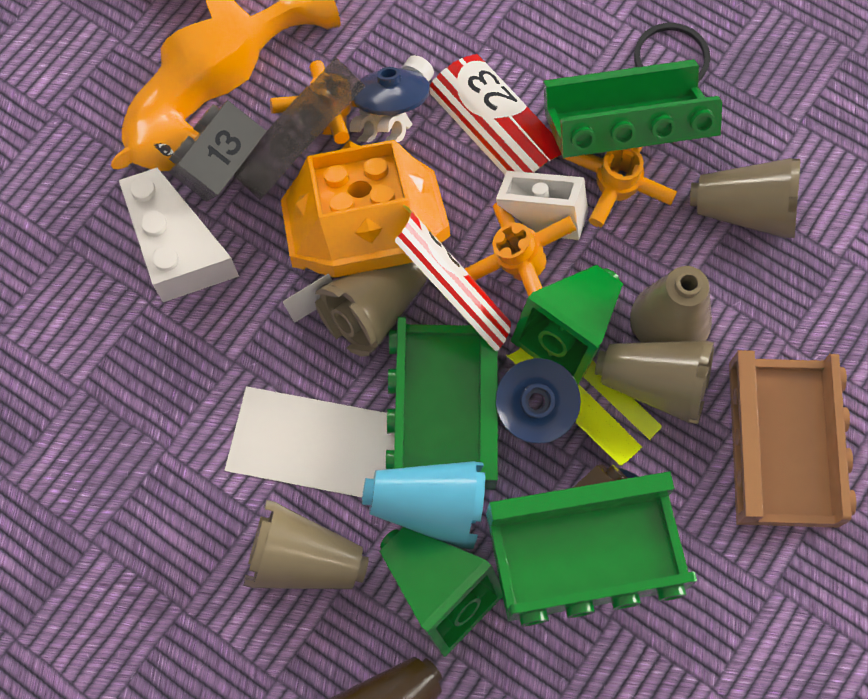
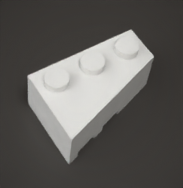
M158 168L119 180L152 285L163 302L239 277L232 258Z

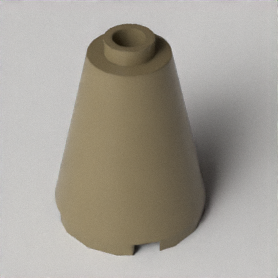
M788 158L700 175L699 183H691L690 206H697V214L782 238H795L801 159Z
M415 263L347 275L319 288L315 295H320V298L315 301V306L321 320L336 340L343 335L351 343L346 349L361 357L369 356L377 349L398 321V317H401L424 286L427 276Z
M681 266L644 289L637 296L630 312V327L633 334L636 335L641 343L706 341L712 326L708 279L701 270L695 267Z
M677 341L609 344L607 351L600 350L598 354L595 374L602 376L601 383L609 388L687 423L698 425L705 402L701 400L704 399L710 379L714 342Z
M266 500L264 508L271 511L269 518L260 517L248 564H250L249 571L255 573L254 577L245 575L243 586L275 589H352L355 582L363 583L369 557L362 556V546L277 502Z

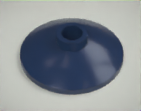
M385 67L361 78L352 89V98L354 104L364 112L374 115H397L409 112L422 105L429 96L430 87L428 80L416 71Z
M534 358L514 365L505 373L498 385L495 403L501 423L513 436L529 443H547L562 437L572 428L580 411L581 398L578 385L567 369L554 361ZM534 393L539 394L543 398V405L538 410L531 408L528 402L529 397Z

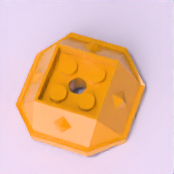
M395 140L362 146L348 141L341 150L307 156L298 176L281 199L292 267L302 270L308 268L322 275L329 274L330 277L337 278L414 263L395 242V238L402 232L410 218V213L403 205L408 206L441 243L450 237L449 222L434 170L412 157Z

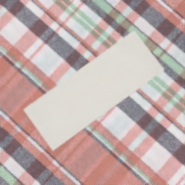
M246 386L225 471L362 497L365 478L373 479L375 470L386 469V450H394L395 434H387V413Z

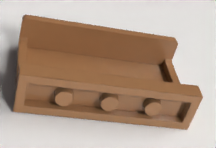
M738 350L729 362L736 525L839 528L846 524L856 512L857 501L854 490H850L848 473H851L853 468V453L850 448H846L845 432L849 429L850 413L847 407H843L842 392L846 388L847 374L845 368L840 367L839 354H829L825 360L755 359V351Z

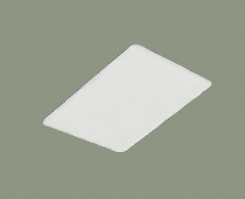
M329 274L283 301L294 322L316 310L315 301L320 298V295H315V293L323 285L332 282Z

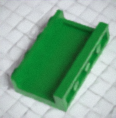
M695 59L543 80L545 117L563 158L720 136L722 100L719 96L705 97L699 89V65Z
M398 317V329L389 331V354H397L396 369H388V394H396L395 409H387V434H395L394 450H386V469L472 461L481 462L484 464L480 472L485 473V489L495 490L498 481V413L495 403L498 388V351H495L472 325L407 324L406 317Z
M671 472L489 502L486 516L507 620L514 621L520 619L521 626H533L548 622V614L566 611L567 618H577L595 613L594 606L612 603L613 610H620L640 605L641 597L657 595L659 602L687 596L685 589L695 584L697 577L695 572H688L669 495L675 489Z

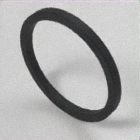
M662 23L649 28L641 35L634 51L636 67H643L640 58V50L643 43L655 33L673 30L689 35L699 44L703 52L704 64L699 72L698 83L705 76L710 64V51L704 38L694 29L679 23Z

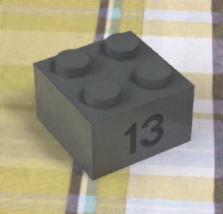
M229 100L220 108L213 104L193 127L199 133L196 138L193 139L188 136L169 159L175 164L169 173L206 202L220 194L267 132Z

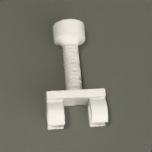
M416 55L410 56L401 68L422 74L428 82L434 75L431 64L424 58ZM359 110L361 115L352 119L350 132H360L364 127V132L357 142H371L375 139L377 132H389L392 129L391 134L385 141L395 140L400 142L405 136L406 129H409L412 123L406 113L374 115Z

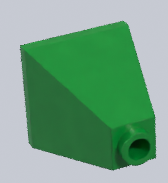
M595 265L532 292L527 298L511 342L533 358L548 359L562 365L571 373L579 386L603 341L623 283L614 271L607 268L602 269Z
M405 527L400 531L394 529L389 532L380 544L381 550L379 552L418 622L444 657L454 649L503 597L500 582L492 565L481 557Z

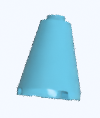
M472 461L375 470L373 479L365 478L362 504L370 505L369 514L458 548L471 550L474 548L478 536L477 534H469L471 523L481 522L483 511L485 473L480 471L484 464Z

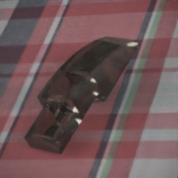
M335 57L310 86L306 87L272 124L234 176L261 200L358 96L366 85Z

